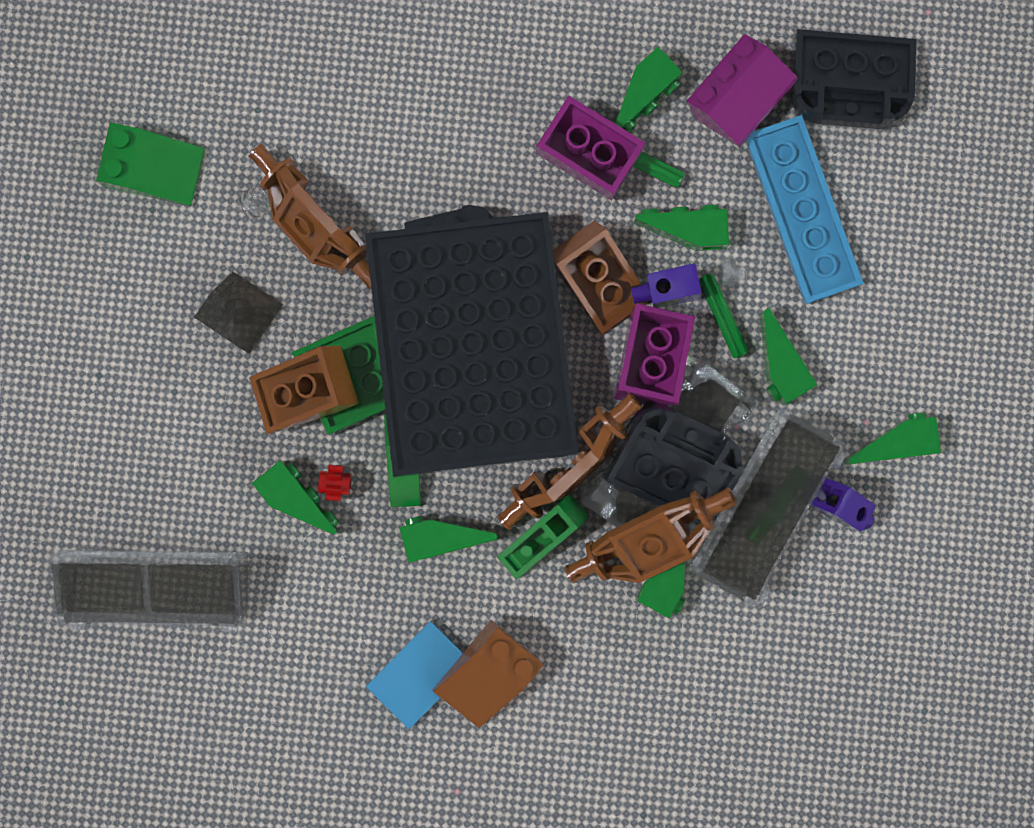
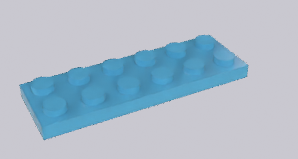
M802 115L752 132L745 142L804 304L807 305L863 285V280Z

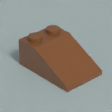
M594 220L553 250L556 272L600 333L604 334L631 314L635 306L631 286L641 283L607 229ZM646 301V302H641V303H638V304L644 305V304L647 303L648 301Z
M320 346L249 377L267 435L337 413L359 404L341 346Z
M490 620L432 691L480 728L524 690L544 665L536 655L493 620Z

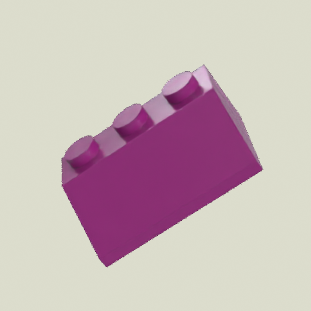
M744 34L686 102L697 121L740 147L798 78L767 46Z
M568 95L536 145V154L612 201L629 175L646 143Z
M638 303L635 304L629 318L613 399L622 401L628 393H631L642 406L647 403L679 404L695 316Z

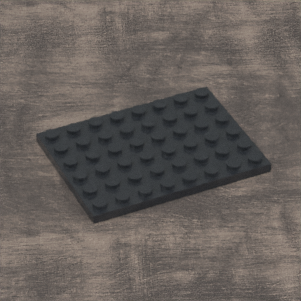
M548 212L366 233L365 238L393 477L578 455Z

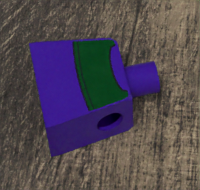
M695 263L647 274L648 283L631 286L634 304L652 300L653 307L659 308L701 300V289ZM667 284L670 290L662 294L658 292V286Z
M813 473L799 500L833 521L858 532L869 529L875 520L873 515L875 505L851 487ZM833 495H836L839 499L836 506L828 502V499Z

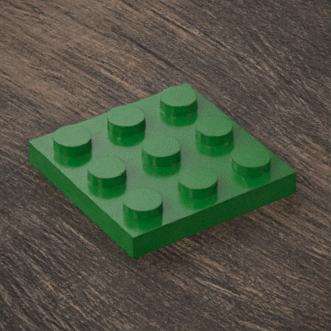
M375 316L292 352L295 358L320 346H341L359 404L322 417L321 420L328 435H332L385 411Z

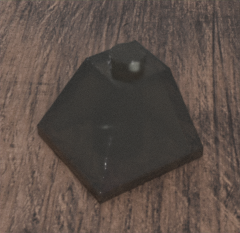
M232 272L211 291L194 318L248 354H251L283 304L235 272Z

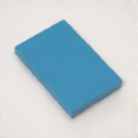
M430 621L366 687L410 729L440 699L432 690L463 652Z

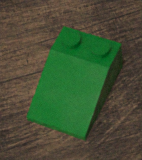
M110 122L96 181L104 188L191 207L205 149L143 129Z

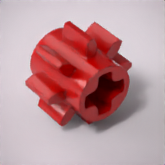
M329 464L328 471H320L318 492L326 494L325 500L342 501V495H350L352 473L344 472L345 466Z

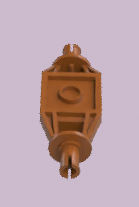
M263 144L255 147L248 157L265 174L260 187L268 191L272 220L312 264L335 269L340 275L353 271L367 288L371 290L369 264L366 260V244L362 242L351 226L339 229L333 219L318 206L311 194L305 191L310 181L294 167L295 163L291 158L278 163ZM338 249L349 257L345 259L332 252Z
M628 393L611 411L598 405L595 408L596 415L578 431L590 449L583 450L572 460V463L575 465L572 469L570 467L566 471L562 470L552 480L539 470L531 474L521 485L514 484L510 489L515 500L502 513L497 515L500 523L506 529L511 530L527 513L540 519L544 514L540 505L557 501L572 493L612 456L617 437L621 440L627 438V432L623 424L642 408L641 403L631 393ZM602 421L604 424L597 436L591 430ZM536 482L542 492L531 495L527 490Z
M729 487L706 499L697 490L690 492V497L664 504L608 531L595 542H587L586 552L588 556L570 565H566V574L573 584L595 572L603 581L611 578L640 583L693 558L709 531L715 529L713 516L736 506L735 496L733 493H730L731 489ZM696 518L701 520V523L690 533L687 524ZM619 557L624 564L608 566L607 560Z

